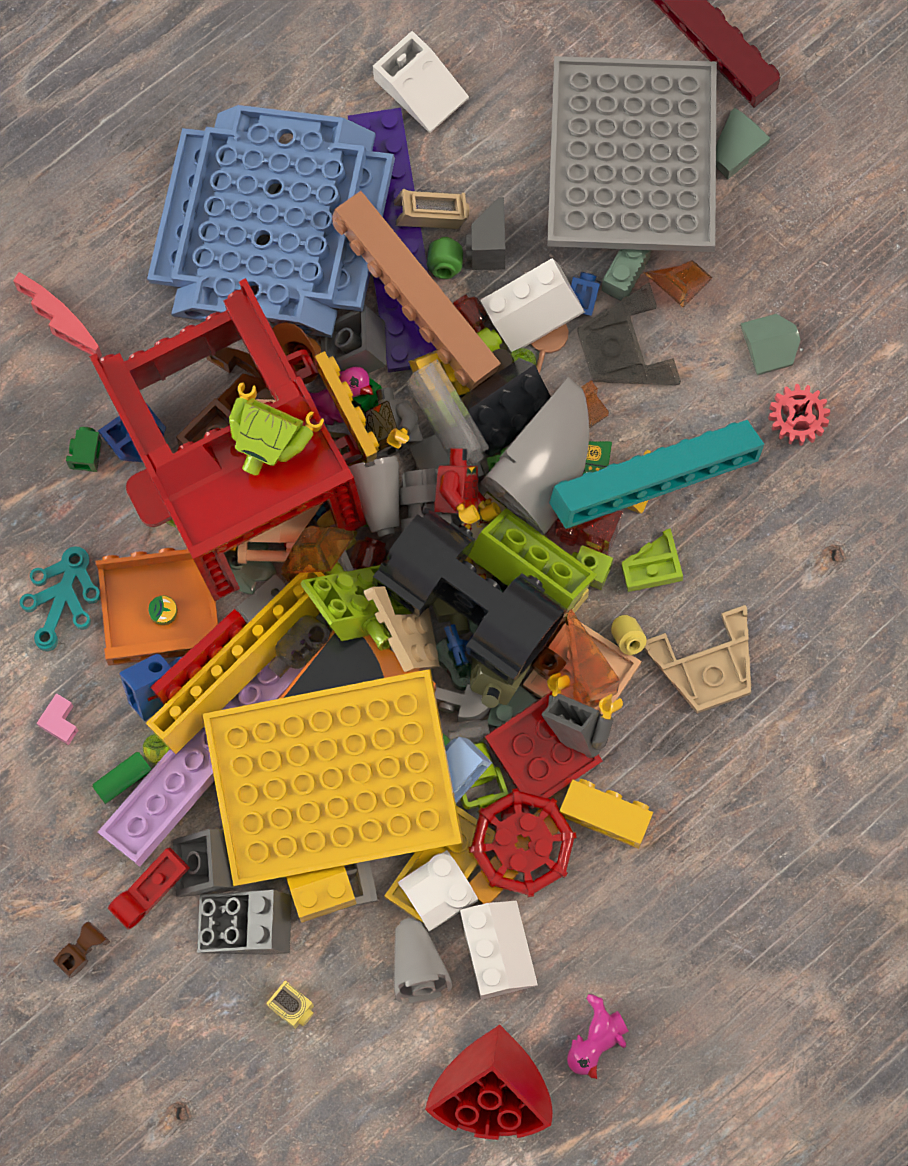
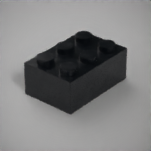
M519 358L453 403L476 449L492 457L516 439L550 399L551 395L535 364Z

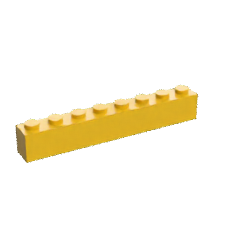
M311 562L146 722L156 736L175 754L205 726L204 713L222 710L320 613L301 586L302 580L325 576Z

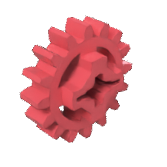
M796 384L794 391L785 387L783 391L784 396L777 393L775 396L776 402H771L770 410L773 412L769 414L768 418L770 421H776L771 429L772 431L780 430L779 439L788 436L789 444H792L794 439H798L800 446H802L806 438L813 443L815 441V434L822 436L824 433L822 427H827L829 420L825 417L829 416L830 409L824 408L827 404V399L819 400L820 391L817 390L813 394L810 393L809 385L806 386L805 390H800L799 384ZM813 407H815L817 411L818 420H816V416L812 414ZM781 409L783 410V413L787 416V420L785 423L781 417ZM805 410L804 416L800 415L798 418L796 417L793 421L795 414H799L800 412H803Z

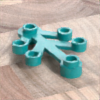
M70 547L63 553L60 562L45 569L34 568L30 572V580L35 586H43L47 583L48 579L64 573L60 583L35 595L24 594L20 598V606L25 612H33L39 605L54 599L44 627L38 629L34 635L35 644L42 651H52L58 644V636L55 630L66 601L73 614V623L76 628L84 630L91 624L88 613L83 611L72 588L77 576L84 588L83 597L85 601L94 604L100 600V591L98 587L93 585L86 571L90 564L89 555L81 547ZM73 556L80 557V561L78 563H70V559ZM37 573L44 574L41 581L34 580V576ZM90 590H94L97 592L96 596L91 599L88 598L87 593ZM27 599L34 600L31 607L24 606V602ZM80 616H85L87 621L80 625L77 623V619ZM43 634H50V639L47 642L40 640Z

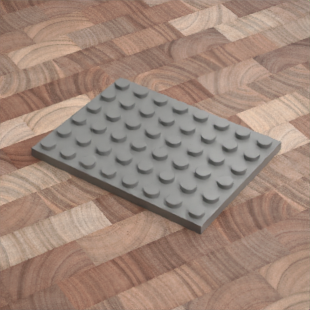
M554 56L548 247L715 252L717 62Z

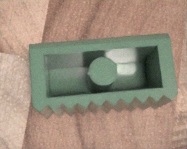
M620 249L602 280V291L622 302L627 301L632 288L635 287V283H637L640 274L645 269V265L650 260L651 250Z

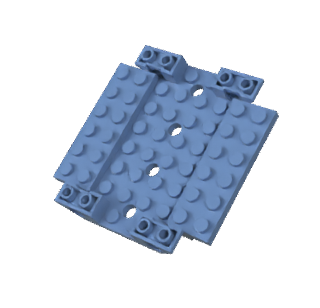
M237 105L218 113L214 128L206 127L205 131L182 128L147 280L151 284L181 287L176 292L172 316L205 321L206 317L212 313L226 311L223 300L227 299L228 295L241 289L239 281L246 278L250 286L255 285L259 287L255 297L268 322H274L275 325L287 322L301 328L305 334L332 338L337 317V310L333 308L363 311L371 274L365 259L362 256H357L351 249L348 238L344 234H339L332 223L334 210L362 191L383 217L395 161L394 154L373 152L375 132L345 118ZM289 133L293 135V139L289 143L282 144L279 142L283 134ZM273 184L282 185L280 192L277 194H269L268 189ZM263 234L270 236V241L266 245L256 244L259 236Z

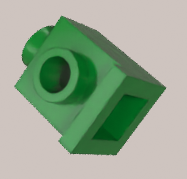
M80 427L79 430H76V436L71 438L69 444V454L72 456H66L69 469L97 472L102 439L99 432H96L95 429Z

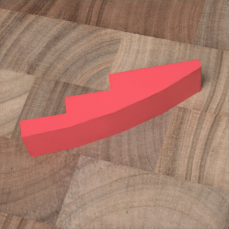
M19 272L13 280L17 291L32 298L31 304L35 313L51 321L49 327L52 334L90 355L97 353L100 359L102 354L98 344L79 319L43 286Z

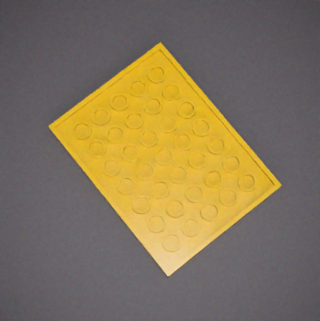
M430 669L203 714L234 886L463 843Z

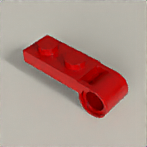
M166 848L127 891L119 894L110 903L108 910L127 930H130L146 916L190 867L171 848Z

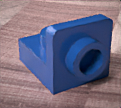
M581 272L580 276H573L571 287L585 311L583 314L592 316L601 281L596 280L597 276L594 274Z

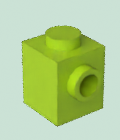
M582 545L579 553L573 552L572 557L597 574L590 586L602 590L611 570L613 558Z

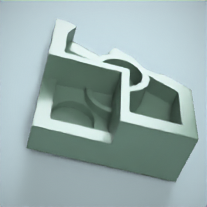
M736 108L731 110L716 144V168L727 180L746 166L749 159L769 144L771 139L758 125Z

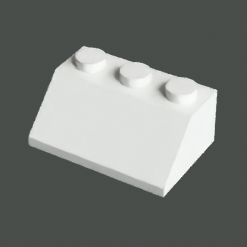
M553 258L481 299L493 325L513 354L585 313L560 265Z
M517 901L486 903L460 910L481 1000L538 986Z

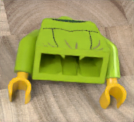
M243 382L238 386L240 398L236 399L229 417L232 438L236 441L235 449L247 455L242 469L250 474L259 475L263 463L274 466L277 462H286L300 453L312 438L313 432L321 429L324 420L322 418L317 425L311 424L309 419H311L314 412H309L305 419V426H302V420L255 400L257 396L255 385L249 394L242 393L245 388Z

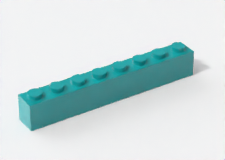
M748 420L739 423L733 422L724 428L707 431L701 436L692 439H683L675 445L666 448L660 447L654 452L643 456L637 455L628 461L611 464L605 469L587 472L576 479L561 481L554 486L549 504L567 529L758 462L765 444Z

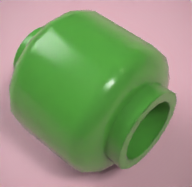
M442 237L434 240L429 245L427 267L435 277L450 279L461 271L463 248L457 241L450 237Z

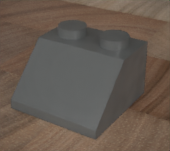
M498 197L471 224V234H466L467 261H472V270L505 269L504 197Z
M366 305L363 306V311L354 310L336 319L332 338L321 336V353L325 351L328 358L333 356L340 368V372L350 367H361L368 374L386 366L385 321Z
M207 829L173 839V851L190 867L176 883V897L219 894L240 888V885H233L224 830Z

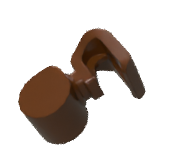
M545 647L532 662L531 666L540 676L548 680L550 676L561 672L567 663L556 652Z
M89 921L82 926L80 936L76 941L77 943L75 945L72 943L67 944L53 960L69 978L74 977L87 965L88 959L86 955L92 951V946L108 945L110 943V940Z

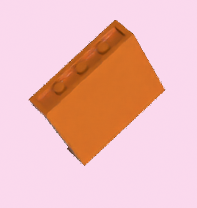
M187 547L185 550L177 551L174 548H163L158 553L153 554L139 551L131 553L130 557L119 558L118 555L104 556L102 560L95 561L99 574L106 643V648H104L105 659L109 666L141 662L155 654H160L164 659L184 656L218 625L216 601H214ZM168 596L176 603L178 613L172 623L158 625L151 619L148 608L150 602L155 597Z

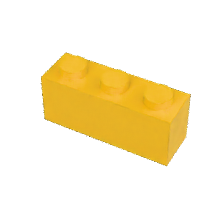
M580 779L579 782L572 780L559 811L565 819L639 849L653 815V812L649 811V806L639 801H633V803L622 800V795L612 790H606V792L595 789L596 785L584 779Z

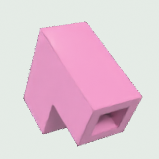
M56 693L38 720L37 725L67 745L71 743L79 731L76 726L65 720L74 706L70 701Z

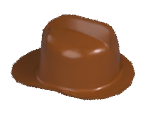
M287 322L278 323L272 328L285 356L304 349L307 350L315 365V356L321 353V347L313 338L307 337L301 328ZM301 362L293 367L298 371L304 368V364ZM317 375L313 378L306 377L302 381L304 384H308L315 380Z

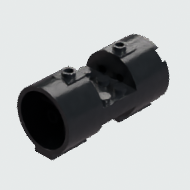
M426 507L422 512L424 516L421 517L417 514L389 550L388 563H381L378 571L373 576L372 584L376 587L385 586L391 598L417 617L428 609L437 598H440L478 626L473 637L466 645L465 652L512 686L542 651L562 622L568 609L546 594L545 589L542 588L543 584L532 575L527 577L521 573L504 592H501L499 584L488 577L483 579L476 574L477 569L465 561L474 547L475 538L472 537L473 533L461 524L459 526L453 522L450 524Z

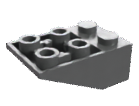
M276 890L200 895L197 953L260 955L290 953L292 895Z

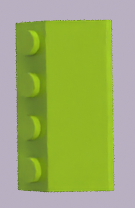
M507 508L480 532L474 547L468 555L477 565L489 571L500 582L508 586L521 573L527 577L529 575L534 576L543 584L542 588L545 589L546 594L568 609L566 615L572 610L597 576L596 573Z

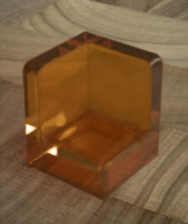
M592 380L581 386L586 397L589 428L609 415V411L597 396L598 388Z

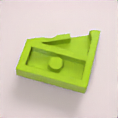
M671 528L663 531L662 536L654 542H648L640 548L637 554L631 555L621 562L628 592L683 581V573Z

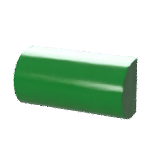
M135 752L93 783L92 787L106 805L152 769L140 752Z

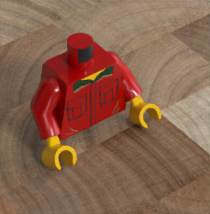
M450 448V464L439 465L434 512L458 513L461 521L467 524L480 520V515L485 521L495 519L501 513V509L496 502L488 505L484 502L486 498L478 491V467L467 465V449Z

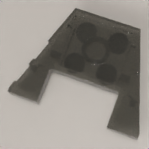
M650 283L644 284L629 297H624L621 302L612 308L604 310L577 328L593 382L680 385L681 380L674 358L650 365L645 364L630 316L656 309L657 304Z

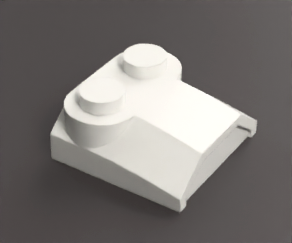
M447 850L442 854L435 855L429 862L398 882L429 932L460 913L461 909L468 908L478 901L468 880Z

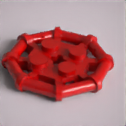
M515 788L504 797L478 810L479 816L472 844L468 849L482 869L491 888L498 887L525 894L529 898L534 897L536 892L561 877L565 878L567 876V867L573 842L577 836L576 832H573L563 814L559 812L560 809L556 804L557 800L525 793ZM521 803L542 810L538 816L521 812ZM512 805L514 814L500 822L494 816ZM548 815H550L558 828L559 834L552 835L543 821ZM488 824L496 827L492 844H484ZM518 835H521L523 838H529L528 850L524 851L523 848L517 849L515 847V844L518 842ZM553 842H562L556 863L549 859ZM485 852H494L501 864L497 871ZM543 864L550 870L539 878L532 880L530 872ZM506 870L517 871L523 874V882L503 876Z

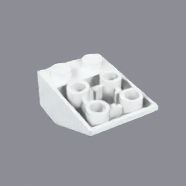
M413 31L373 65L374 80L429 133L469 99L467 93L432 49Z

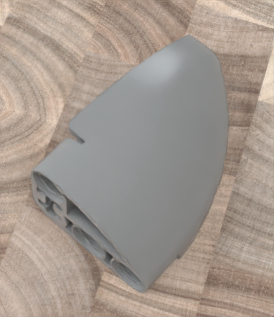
M568 377L499 457L500 460L481 481V484L489 493L542 535L558 519L557 514L549 504L554 486L561 481H570L581 477L585 469L590 431L588 409L583 389Z

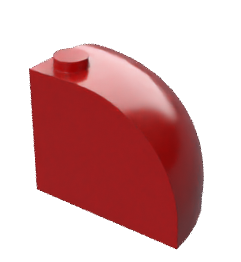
M500 1024L466 1047L447 1066L434 1084L425 1108L432 1117L455 1131L457 1128L474 1133V1137L499 1140L500 1136L517 1135V1138H522L535 1134L551 1126L553 1116L551 1098L538 1068L526 1051Z

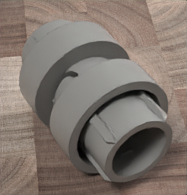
M438 469L415 470L402 474L403 488H399V506L407 505L409 517L408 519L400 520L402 532L417 514L421 517L424 516V513H422L424 508L428 507L434 511ZM435 512L451 524V514L442 515V512Z

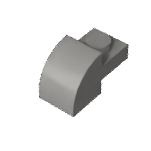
M467 684L464 695L436 687L435 696L438 709L448 713H454L455 710L459 711L458 723L468 724L477 722L484 718L491 710V708L482 704V695L473 692L469 684Z

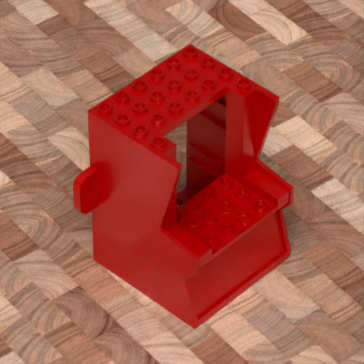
M246 278L239 281L241 289L228 295L227 299L223 300L226 311L212 313L206 317L204 322L196 326H186L180 331V334L172 338L160 339L154 344V347L146 351H137L131 354L126 361L123 360L120 353L116 355L109 354L99 359L97 353L89 356L146 469L132 475L128 479L126 491L141 521L146 526L158 527L173 519L214 601L240 589L224 552L328 500L336 528L341 537L366 525L355 480L347 466L363 457L352 434L333 441L323 423L319 431L313 432L312 438L300 453L286 462L279 461L274 466L263 463L259 475H253L242 469L247 455L235 449L236 441L232 438L230 425L221 430L220 428L212 429L204 435L203 439L195 443L192 441L181 445L177 452L172 453L140 393V390L160 380L164 381L166 377L210 355L214 356L215 352L242 339L275 401L274 403L269 401L264 404L302 420V426H305V419L309 412H314L311 419H309L310 423L313 425L320 423L321 417L302 381L306 377L313 378L319 374L307 350L304 349L285 356ZM303 362L304 368L296 371L293 366ZM348 447L350 452L341 455L339 450Z

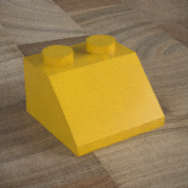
M344 865L286 876L301 923L357 904Z

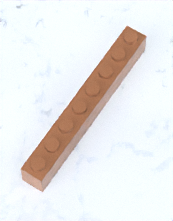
M358 192L338 206L332 216L334 228L339 234H344L348 238L353 252L365 259L370 273L375 278L379 277L382 280L387 294L392 299H397L402 305L404 315L410 321H415L420 328L419 331L424 340L428 343L432 342L437 349V355L444 364H449L455 371L454 375L457 381L462 386L466 385L471 391L497 372L501 364L363 192Z

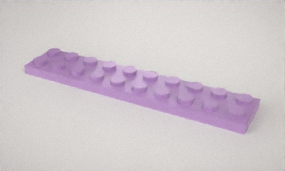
M303 629L222 710L279 699L323 643ZM205 726L177 754L170 749L98 831L105 840L139 867L215 781Z

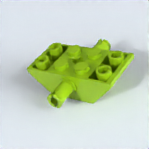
M334 554L324 557L319 565L327 575L302 580L301 586L341 641L370 635L379 650L388 649L391 646L388 638L392 637V635L389 633L385 623L378 622L375 613L379 612L374 600L368 601L364 594V590L376 587L372 584L373 576L378 571L380 565L345 571ZM389 596L395 615L412 613Z

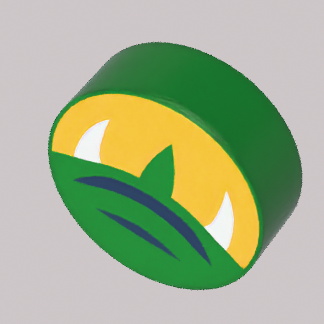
M164 595L155 597L150 602L148 608L151 619L158 625L172 623L178 613L174 600Z

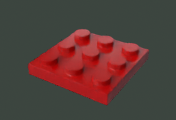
M552 691L483 736L519 791L544 798L551 797L569 785L572 780H576L603 762L599 754L589 758L585 754L565 746L547 724L541 714L548 707L549 695L552 694Z

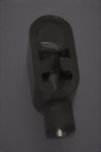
M305 615L301 617L278 641L275 649L277 657L268 668L281 678L290 667L294 669L304 667L328 641L330 636L328 627L314 616ZM316 626L315 633L308 636L310 629Z

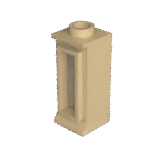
M402 189L394 200V205L403 207V212L396 220V226L459 229L465 220L468 219L470 212L469 204L466 203L465 193L415 192Z

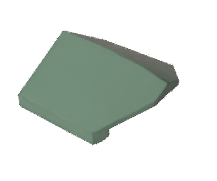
M778 314L740 324L757 375L793 366L800 343L799 332L795 324Z

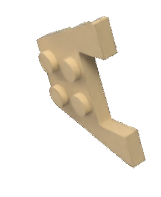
M385 586L371 587L364 590L367 600L373 599L379 612L375 613L378 622L385 623L392 637L388 638V641L404 672L431 670L439 667L438 651L436 649L429 608L423 611L419 617L413 613L395 615Z
M746 605L721 614L730 642L676 660L666 633L647 639L644 647L645 652L696 713L751 694Z

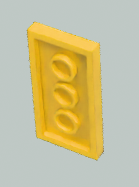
M324 351L315 356V367L350 434H352L360 449L365 463L373 462L377 459V451H379L378 441L372 431L367 433L364 428L366 426L365 416L359 406L354 408L352 404L353 394L347 382L341 383L339 379L340 368L333 356L328 358Z
M457 805L463 843L415 852L384 895L387 900L421 922L423 921L399 886L398 882L429 862L435 855L442 854L446 850L455 860L467 880L478 866L476 859L472 853H469L468 849L472 844L477 819ZM489 827L487 828L484 844H492L495 831Z

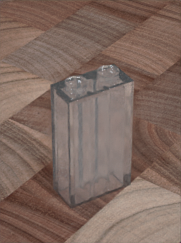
M438 359L415 371L406 384L449 458L450 448H466L467 465L476 466L481 463V460L485 458L483 454L489 447Z

